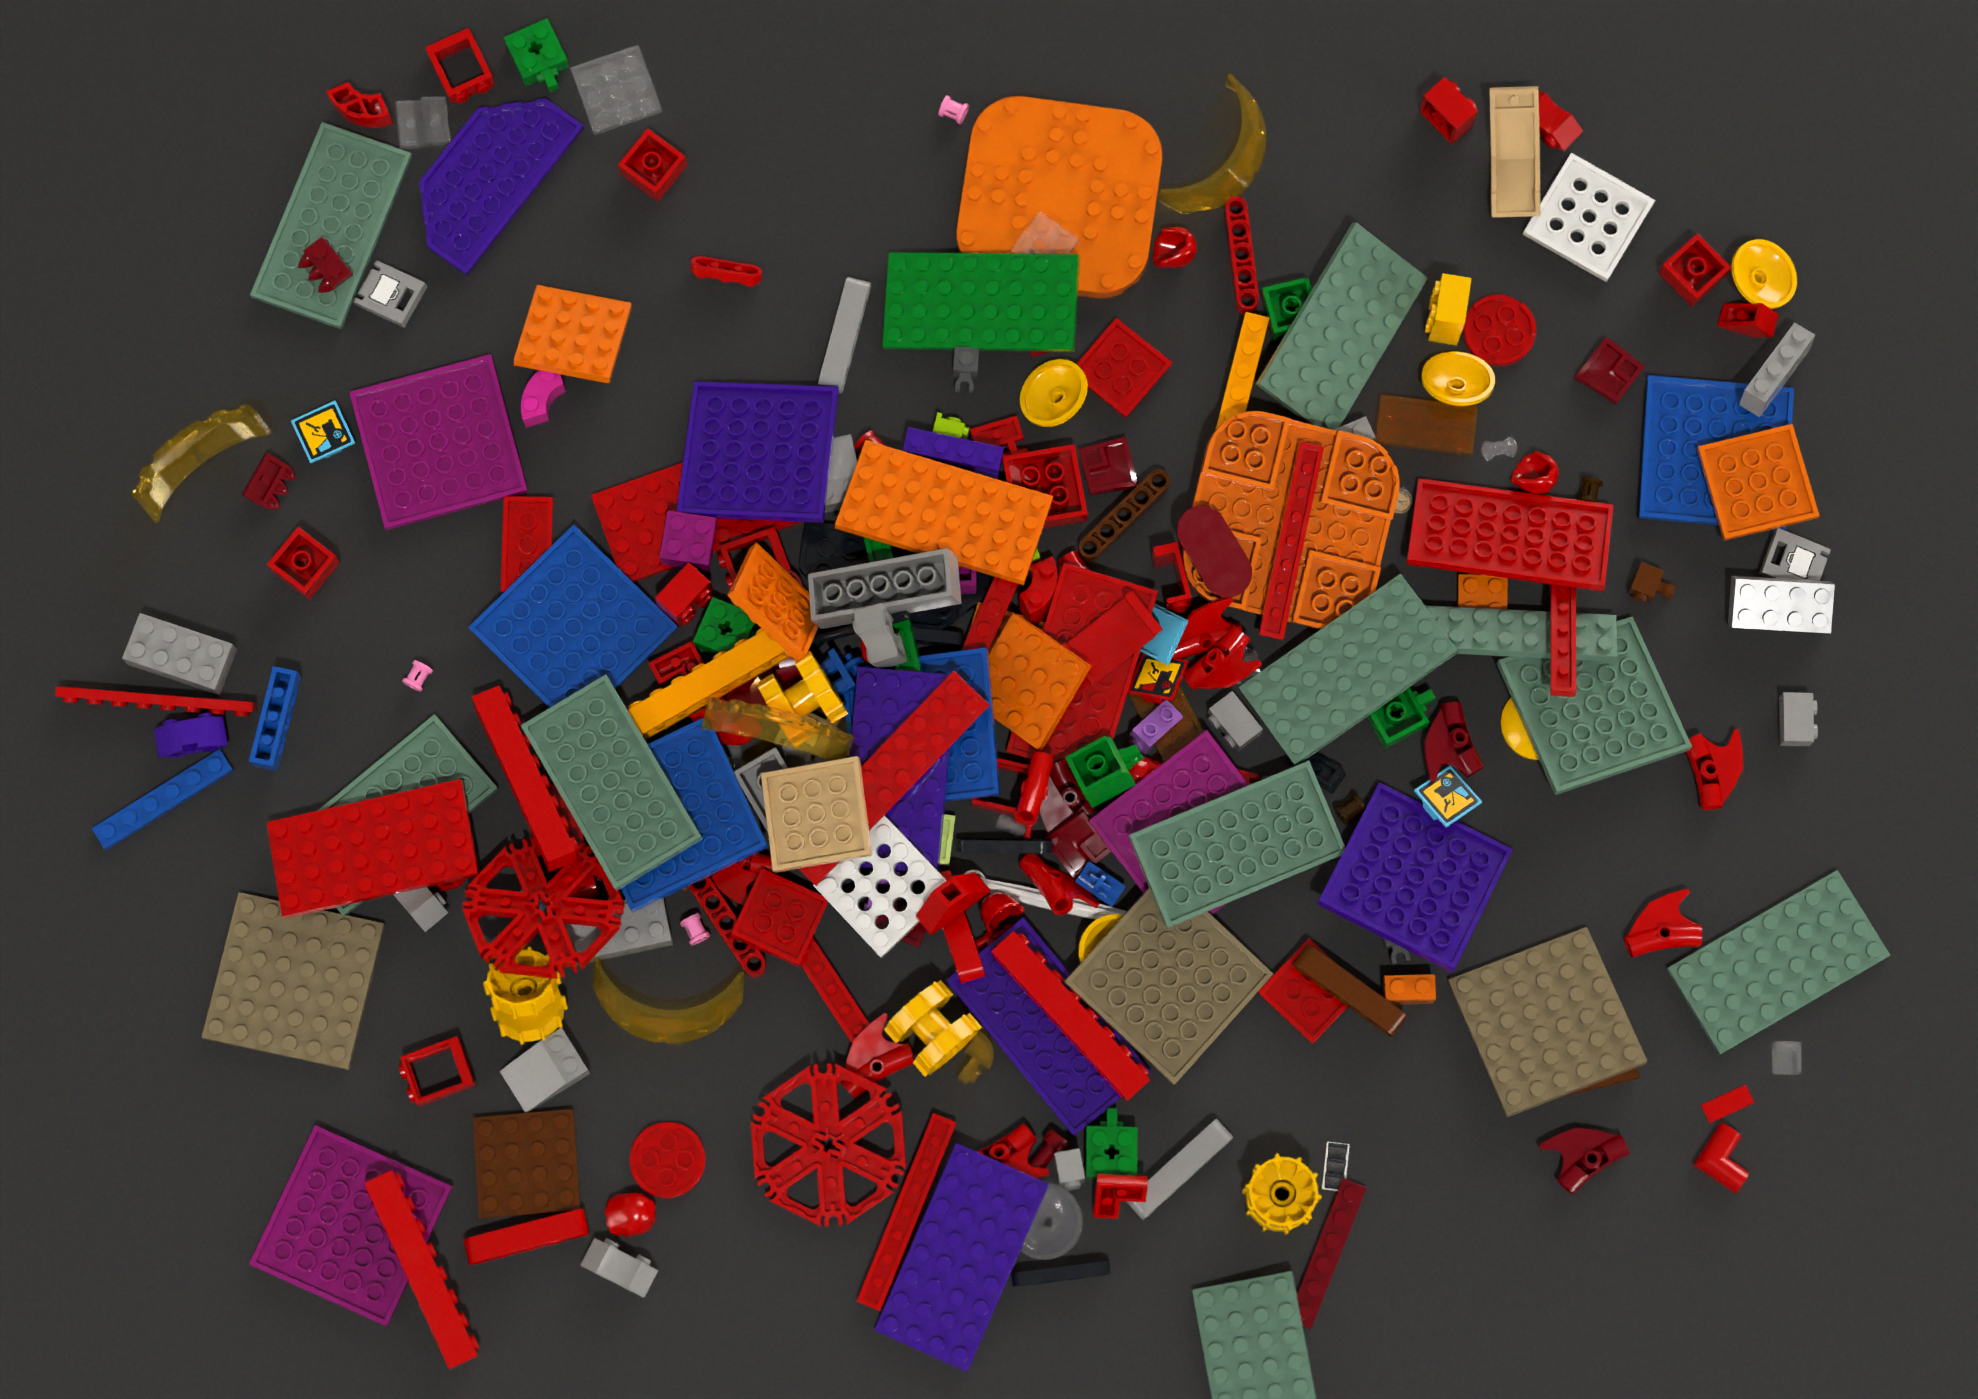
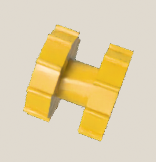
M810 651L807 652L803 660L799 662L794 660L803 680L784 691L773 673L757 683L766 703L794 746L811 737L802 718L817 708H822L832 724L848 715L847 709Z
M531 947L522 950L515 958L518 964L545 966L550 960L548 954L545 956L540 952L533 951ZM492 963L489 964L490 970L487 981H484L483 985L486 995L491 997L493 1007L490 1010L493 1020L498 1022L502 1037L508 1036L520 1041V1044L523 1045L524 1042L540 1039L546 1041L545 1037L553 1033L558 1027H563L564 1010H567L568 1006L565 996H561L558 984H561L558 970H555L558 979L500 973L499 970H494Z
M941 980L934 982L921 991L884 1028V1031L895 1043L902 1042L914 1032L923 1041L926 1047L917 1055V1058L912 1063L924 1076L931 1075L941 1066L945 1065L982 1028L970 1013L963 1015L953 1024H950L939 1010L948 1002L953 994Z
M1276 1154L1274 1159L1268 1160L1261 1166L1256 1164L1252 1171L1253 1176L1242 1191V1194L1246 1196L1248 1209L1246 1216L1251 1215L1255 1222L1263 1227V1232L1267 1229L1275 1232H1284V1235H1287L1290 1230L1302 1223L1307 1225L1312 1218L1311 1212L1322 1198L1321 1195H1318V1185L1315 1179L1318 1174H1313L1301 1162V1157H1298L1296 1160L1289 1157H1279V1154ZM1276 1189H1285L1288 1192V1199L1286 1201L1277 1200L1275 1197Z

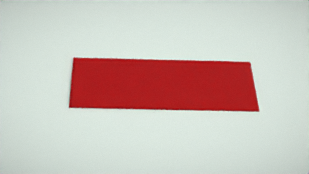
M1745 1084L1702 1104L1701 1107L1709 1123H1712L1755 1102Z

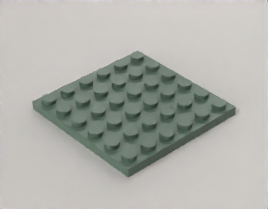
M1633 617L1616 622L1618 656L1616 662L1576 660L1575 697L1550 696L1549 658L1509 656L1497 662L1500 673L1555 795L1689 751L1692 748Z

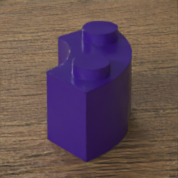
M203 713L198 715V718L178 721L177 719L166 720L163 722V726L154 729L158 758H180L195 753L214 752L227 746L223 716L213 717L212 713Z

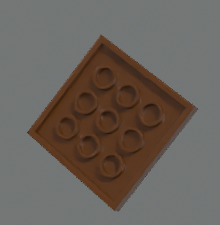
M574 1109L473 1118L479 1219L568 1212L581 1209Z

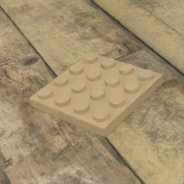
M858 756L761 773L772 868L775 873L872 856L862 771Z

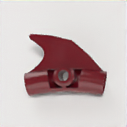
M1461 702L1444 703L1440 705V710L1430 725L1423 743L1425 764L1429 780L1432 783L1436 781L1442 765L1454 767L1464 774L1465 778L1472 776L1485 767L1470 737Z
M1066 758L1053 762L1047 784L1049 786L1047 798L1042 801L1039 811L1048 833L1064 824L1081 810H1084L1090 819L1101 811L1097 806L1092 808L1087 801ZM1073 793L1075 795V798L1069 800L1067 799L1066 794Z
M1574 1128L1557 1134L1538 1146L1540 1150H1556L1561 1153L1563 1164L1557 1182L1572 1195L1600 1171L1630 1155L1628 1146L1621 1134L1614 1135L1582 1128ZM1587 1156L1592 1157L1594 1162L1589 1163Z

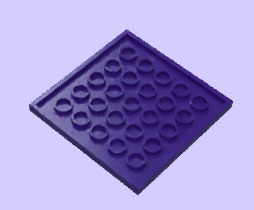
M694 381L677 512L722 519L824 523L839 388L829 386Z
M1379 782L1317 905L1453 973L1513 849L1458 821H1455L1446 828L1439 819H1432L1423 808L1422 803Z

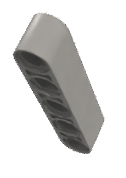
M851 277L846 278L818 386L838 387L839 393L842 394L868 301L871 282Z
M1215 1119L1148 1180L1146 1202L1126 1201V1203L1142 1220L1146 1219L1234 1137L1218 1119Z

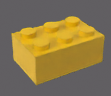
M1442 273L1440 281L1435 282L1428 308L1431 311L1429 312L1425 327V333H1429L1428 341L1457 346L1465 325L1472 278Z

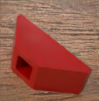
M975 872L952 876L933 890L916 914V919L932 935L991 891Z

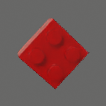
M1444 77L1424 94L1419 112L1453 145L1473 127L1478 110L1472 99L1465 98L1460 93V88L1455 82L1449 81Z
M648 128L618 164L620 175L657 202L687 167L686 156Z
M1697 233L1662 265L1658 274L1693 307L1728 275L1732 267Z
M297 527L267 563V566L271 572L306 599L310 600L337 568L340 561L331 551Z
M688 562L655 597L657 606L681 628L684 624L687 626L696 617L695 612L700 607L704 608L710 603L713 590L711 582Z

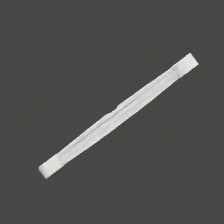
M969 870L964 873L975 872L990 889L991 892L988 894L1003 892L1014 897L1020 903L1051 910L1038 889L985 879V876L978 870ZM1076 898L1072 900L1073 908L1067 914L1096 920L1111 914L1124 915L1127 911L1099 904L1098 908H1095Z

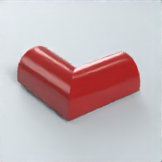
M690 641L648 664L660 686L680 675L685 677L692 672L695 666L704 662L693 641Z
M1720 1123L1693 1163V1166L1735 1194L1744 1184L1750 1172L1729 1159L1730 1154L1742 1136L1728 1125Z
M1098 1174L1093 1218L1118 1219L1120 1201L1146 1202L1148 1177Z

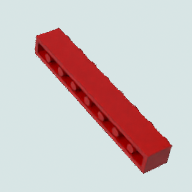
M496 686L472 696L474 709L548 871L551 872L577 861L576 851H579L577 842L574 837L569 838L567 833L569 826L564 816L560 817L557 812L560 809L555 795L550 796L547 790L550 788L546 775H540L538 768L541 767L536 754L531 755L528 749L531 747V743L526 734H522L519 729L522 724L518 714H512L510 710L512 702L508 693H503L500 686Z
M1014 931L1010 933L990 954L1120 1097L1127 1102L1150 1081L1147 1077L1149 1075L1147 1069L1141 1063L1136 1065L1131 1060L1132 1053L1123 1044L1119 1046L1113 1040L1115 1035L1107 1026L1102 1028L1096 1021L1098 1016L1089 1007L1085 1009L1079 1003L1081 1000L1080 996L1072 989L1067 990L1062 984L1064 979L1056 970L1051 972L1045 966L1047 963L1046 959L1038 951L1034 953L1028 947L1030 942L1022 933L1018 935Z
M393 1170L365 1182L364 1186L448 1369L478 1356L476 1350L480 1348L474 1335L469 1337L465 1327L469 1326L463 1312L458 1314L454 1305L458 1303L453 1289L447 1290L444 1284L447 1276L442 1266L437 1267L433 1260L437 1256L431 1242L426 1244L422 1236L426 1233L421 1220L416 1221L412 1214V1211L416 1210L410 1196L405 1198L401 1190L405 1185L400 1174L394 1175Z

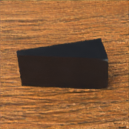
M1316 752L1302 763L1310 761L1320 787L1333 794L1345 778L1346 773L1343 768ZM1291 761L1289 765L1291 767H1295V765Z

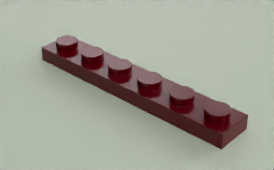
M1344 1178L1297 1293L1303 1327L1310 1330L1367 1189Z

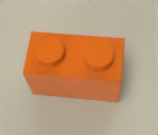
M1435 974L1384 976L1382 979L1383 998L1393 1005L1433 1004L1436 1000Z

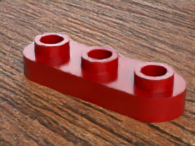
M697 256L691 259L690 271L698 278L709 277L722 282L732 281L749 287L755 286L762 280V269L755 265L705 256Z

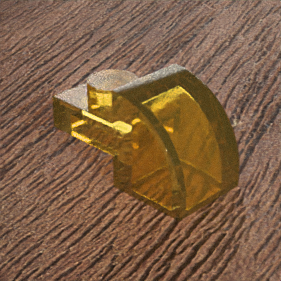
M980 1031L965 1050V1055L971 1060L958 1076V1081L965 1086L969 1081L974 1083L982 1072L979 1070L980 1066L989 1072L993 1065V1046L988 1037Z

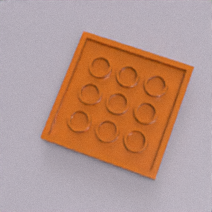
M537 285L514 357V366L610 384L632 309V303Z
M1793 424L1698 446L1697 452L1723 541L1817 519L1820 516Z
M756 542L749 548L727 596L730 597L734 605L740 607L749 616L753 623L758 624L771 640L776 641L789 657H793L799 662L806 657L818 629V626L811 621L809 592Z
M1013 613L988 655L994 719L1037 750H1043L1090 670L1091 665L1019 614Z

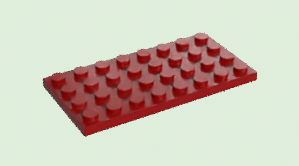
M683 462L591 495L615 564L633 583L677 568L661 565L659 557L668 510L677 512ZM717 518L718 529L713 555L720 552L719 546L774 526L778 532L804 522Z
M1418 478L1407 565L1604 591L1614 505Z
M1063 563L1043 632L1061 645L1065 642L1067 643L1124 599V596L1131 590L1152 615L1158 591ZM1141 648L1093 686L1090 682L1086 684L1084 682L1081 683L1043 750H1037L1012 732L1006 752L1027 759H1031L1033 752H1044L1053 756V762L1103 736L1111 737L1113 740Z
M461 779L267 822L281 915L284 919L475 877L479 874L464 786Z

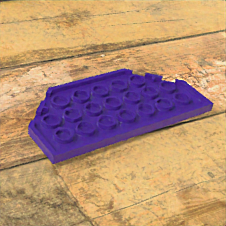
M546 98L536 99L534 102H515L502 104L499 107L488 108L487 106L477 108L419 181L428 249L467 276L583 131L584 125Z

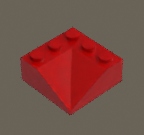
M1075 444L1002 456L1006 482L1053 496L1043 529L1087 522L1088 513Z

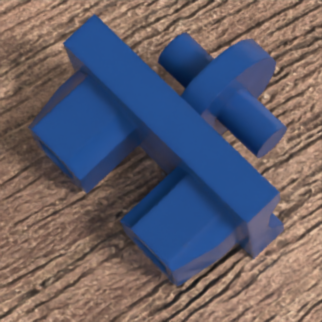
M833 648L828 651L829 657L820 666L828 677L837 671L840 672L842 677L831 683L839 696L850 691L855 693L856 680L851 672H854L857 677L858 667L864 664V660L862 657L854 658L851 653L845 655L848 663H845L840 653L836 652Z
M1090 861L1075 881L1111 907H1113L1126 888L1125 885Z

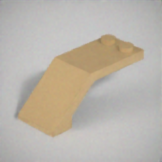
M1538 86L1490 88L1492 218L1540 216Z

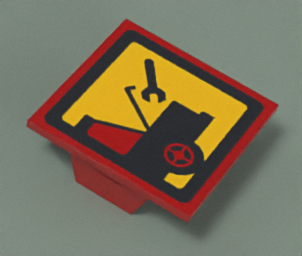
M1143 653L1127 694L1140 695L1147 702L1159 704L1162 703L1163 699L1173 701L1189 660L1172 658L1168 666Z

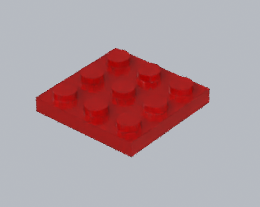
M1116 318L1079 360L1077 365L1086 375L1088 389L1127 419L1169 370L1173 362Z
M761 868L730 936L799 967L828 901L818 893Z
M1308 938L1258 991V994L1313 1045L1347 1009V1006L1293 967V963L1306 945L1312 946L1332 960Z

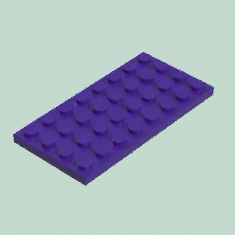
M858 667L850 757L858 756L862 766L949 675ZM950 748L885 815L938 872ZM887 844L881 845L878 849V855L883 859L890 856V846ZM864 862L860 867L873 868V865L870 862ZM900 862L896 865L895 870L908 871V866L906 863Z
M1022 918L979 953L985 977L961 984L956 972L946 980V983L1074 1137L1121 1097L990 954L1013 931L1017 935L1022 933L1030 942L1028 947L1034 953L1038 951L1046 959L1047 963L1045 966L1051 972L1056 970L1064 980L1070 975L1028 922ZM1062 982V984H1063V985L1067 988V990L1069 991L1070 988H1069L1065 983ZM1082 999L1079 1001L1085 1009L1089 1007ZM1095 1013L1098 1016L1096 1021L1102 1028L1107 1026L1115 1035L1113 1040L1119 1046L1123 1044L1132 1053L1131 1060L1136 1065L1141 1063L1150 1074L1151 1071L1129 1044Z
M956 1143L875 1327V1331L968 1372L1050 1184Z

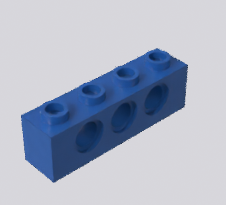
M275 666L272 668L249 762L253 767L278 772L302 678L297 671Z

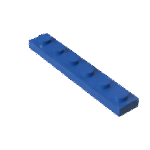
M219 749L99 823L92 830L103 848L108 850L234 772V770Z

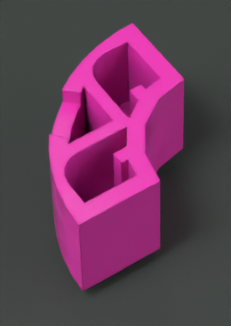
M539 370L526 385L521 400V414L526 428L549 421L548 412L551 403L557 396L566 392L561 374Z

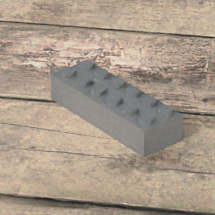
M948 548L808 574L811 621L821 629L852 624L853 620H855L853 611L879 603L884 605L890 614L902 611L913 613L961 604L958 557Z

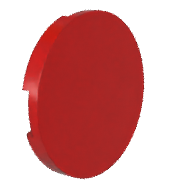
M1503 294L1489 295L1478 300L1468 311L1463 327V338L1468 350L1472 355L1479 357L1492 366H1508L1523 359L1532 348L1536 336V323L1529 308L1524 303Z
M663 1122L649 1126L638 1135L631 1148L630 1168L635 1181L644 1191L656 1197L675 1198L686 1194L697 1185L705 1169V1151L700 1139L691 1129L679 1123Z

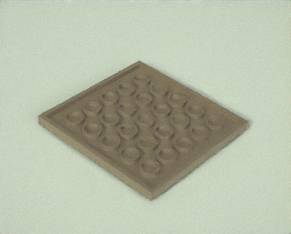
M1148 888L1063 983L1076 992L1112 1029L1172 1085H1175L1270 979L1273 973L1208 912L1166 928L1151 891Z
M238 892L201 1038L349 1070L385 924L347 915L343 917L342 914L324 910L284 919L281 915L279 901Z
M1587 927L1448 980L1449 987L1506 1117L1513 1116L1647 1064L1645 1054Z

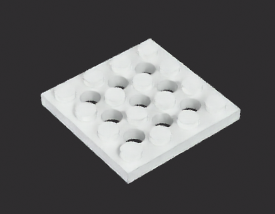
M1571 153L1540 204V216L1532 217L1523 235L1607 282L1655 200ZM1575 181H1583L1586 184V189L1578 191L1574 188L1573 183ZM1599 192L1604 193L1607 196V201L1599 203L1595 200L1594 195ZM1569 200L1573 202L1574 209L1566 211L1562 208L1561 203ZM1623 204L1628 208V213L1620 215L1616 212L1615 207ZM1585 212H1591L1595 216V221L1588 223L1583 220L1582 215ZM1552 220H1558L1562 223L1563 228L1558 231L1553 230L1549 223ZM1606 224L1614 225L1616 233L1613 235L1605 233L1603 226ZM1579 232L1583 235L1584 240L1578 243L1574 242L1570 234ZM1601 244L1605 252L1603 254H1595L1591 246Z
M886 816L869 831L872 856L840 861L817 886L813 885L881 958L919 923L916 919V914L933 890L947 881ZM887 844L891 848V854L883 859L878 855V849L881 845ZM864 862H870L873 865V871L868 876H863L860 872V866ZM904 862L908 866V872L900 877L895 873V867L898 863ZM847 879H852L855 883V889L851 893H845L842 889V884ZM881 880H887L890 883V889L885 894H881L877 890V884ZM921 880L925 884V890L917 895L912 891V885L915 881ZM864 897H869L872 901V907L868 911H862L859 907V902ZM902 897L907 901V907L904 911L898 912L894 908V902ZM880 915H886L889 919V925L885 929H879L876 925V920Z

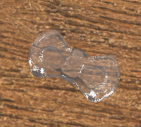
M1511 437L1502 442L1492 443L1485 441L1481 446V454L1487 461L1500 454L1514 457L1518 450L1516 441Z

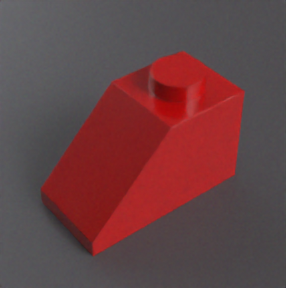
M1763 303L1723 304L1717 326L1750 337H1773L1779 315Z

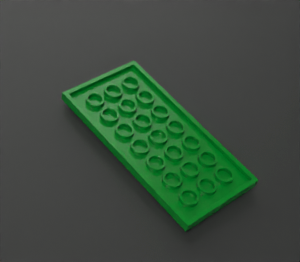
M889 253L882 347L884 349L955 350V347L978 348L979 351L1074 352L1080 256L1079 254Z

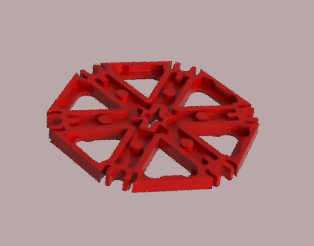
M529 838L531 847H529L526 839H522V849H515L513 843H511L509 846L511 854H509L505 846L467 886L468 890H465L466 898H472L473 900L470 902L463 901L462 910L481 960L483 958L487 964L491 959H497L493 964L494 970H499L500 973L553 979H558L555 970H558L559 975L564 978V968L571 967L574 973H577L576 962H578L582 970L620 930L619 926L622 925L621 918L614 917V915L624 914V903L619 891L614 889L597 857H589L593 852L590 845L586 846V843H577L579 851H576L577 861L564 866L547 883L538 861L541 853L534 838ZM512 867L515 870L523 892L489 889L487 885L503 868ZM599 876L603 880L609 898L607 901L575 898L572 896L589 878ZM539 899H541L542 903L547 907V917L545 916V913L542 912V910L540 909ZM482 916L514 918L492 943L485 941L478 923ZM564 924L598 927L601 929V934L584 952H576ZM540 933L550 958L549 963L545 966L516 963V956Z
M831 1063L827 1064L828 1070L825 1074L820 1073L818 1064H814V1076L811 1073V1065L762 1098L770 1102V1106L765 1102H759L758 1105L765 1109L764 1116L753 1114L752 1117L757 1121H761V1125L751 1121L755 1180L759 1176L765 1175V1178L759 1180L757 1185L760 1186L763 1183H768L771 1189L765 1194V1197H769L775 1192L777 1193L769 1201L821 1227L823 1226L821 1222L822 1216H825L824 1224L826 1227L830 1226V1218L832 1216L838 1218L839 1226H842L844 1223L843 1214H845L847 1219L846 1225L895 1192L888 1188L887 1184L893 1188L899 1187V1184L892 1180V1176L895 1173L904 1176L905 1172L900 1168H896V1165L907 1169L903 1113L901 1110L898 1114L892 1115V1112L900 1107L899 1103L893 1107L887 1105V1099L893 1094L887 1093L880 1097L887 1088L836 1063L835 1074H832L833 1066ZM843 1080H847L869 1091L871 1095L870 1101L840 1121L838 1084ZM802 1083H807L811 1086L814 1123L784 1109L781 1105L782 1097ZM882 1123H889L893 1127L895 1153L891 1158H884L855 1142ZM772 1131L802 1146V1148L776 1166H769L765 1162L763 1137L766 1132ZM829 1138H832V1144L841 1151L829 1149L826 1152L822 1142L816 1139L827 1141ZM843 1167L874 1181L877 1184V1191L857 1206L848 1205L845 1196ZM817 1169L820 1205L816 1209H810L790 1199L787 1191L790 1186Z

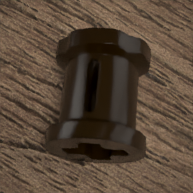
M1582 477V490L1577 500L1599 503L1597 497L1603 481L1594 477Z
M1355 793L1342 805L1333 807L1336 815L1344 825H1348L1350 819L1359 813L1363 814L1366 809L1361 799Z

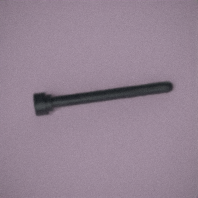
M902 611L891 614L893 618L892 624L908 620L910 613ZM853 625L823 633L816 631L808 651L820 649L824 642L856 634Z

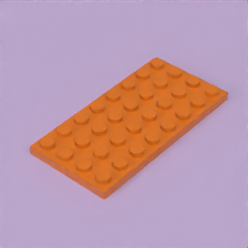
M865 440L837 517L835 529L918 554L948 548L958 557V566L1024 585L1053 501V496Z

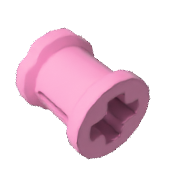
M946 96L940 106L939 116L945 115L957 120V123L961 125L967 115L969 105L966 103L962 105L951 100L950 96Z
M414 660L412 662L414 666L407 678H403L402 682L408 687L422 692V685L428 674H432L433 670L427 665ZM418 672H421L417 680H414Z
M698 913L680 922L681 927H685L691 939L689 941L691 946L697 945L711 936L709 932L705 931L700 921L701 915Z

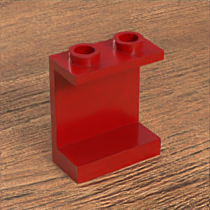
M1178 542L1153 547V567L1157 568L1173 564L1181 594L1180 596L1167 598L1165 609L1177 615L1185 614L1186 610L1190 609L1192 597Z

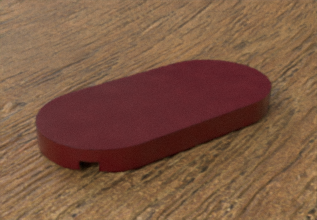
M1202 505L1185 511L1177 524V538L1209 591L1221 597H1234L1244 592L1252 579V566L1222 515L1214 508Z

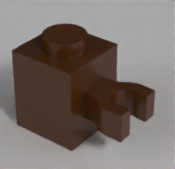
M1641 562L1627 594L1632 595V599L1640 603H1650L1655 593L1670 600L1674 595L1676 586L1661 582L1663 570Z

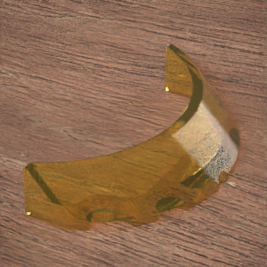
M1231 73L1227 76L1226 87L1237 92L1242 111L1241 132L1237 145L1226 163L1205 180L1182 188L1161 190L1159 202L1179 213H1191L1223 206L1228 199L1239 196L1248 188L1254 180V174L1259 171L1263 162L1266 148V129L1261 110L1250 92Z
M248 404L240 405L239 409L228 412L224 409L215 411L208 420L204 422L197 420L179 431L152 455L155 460L140 471L138 476L141 479L137 489L132 490V496L150 518L157 523L160 521L162 510L171 494L198 466L234 444L255 437L268 436L272 432L258 412Z
M714 697L708 700L701 729L706 731L732 733L784 745L828 761L848 758L855 737L852 734L837 731L838 728L835 726L814 721L815 719L760 704H748L740 700L731 699L730 701H724Z
M594 958L593 987L602 1007L615 1023L634 1036L646 1041L680 1044L711 1034L720 1028L743 1002L745 974L739 972L724 991L701 1005L681 1010L651 1008L635 1002L619 991L605 974L601 961Z

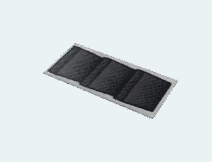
M1327 1142L1322 1189L1338 1191L1342 1179H1346L1350 1144Z

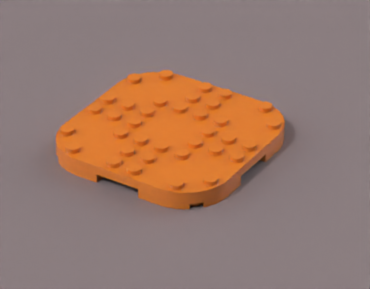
M1023 96L1007 97L994 102L977 118L971 133L957 224V246L959 253L1079 254L1078 296L1110 298L1124 293L1126 289L1139 281L1148 262L1162 164V148L1156 132L1140 116L1119 109Z
M1248 411L1237 414L1223 422L1210 437L1206 446L1192 507L1202 505L1217 510L1224 518L1251 563L1252 579L1249 586L1241 594L1232 597L1233 602L1228 607L1253 614H1263L1299 442L1323 446V456L1287 620L1290 623L1322 629L1376 591L1391 520H1393L1399 495L1400 481L1397 467L1385 448L1364 436L1340 430L1335 431L1262 411ZM1182 548L1181 558L1187 581L1193 590L1209 602L1224 598L1209 591Z

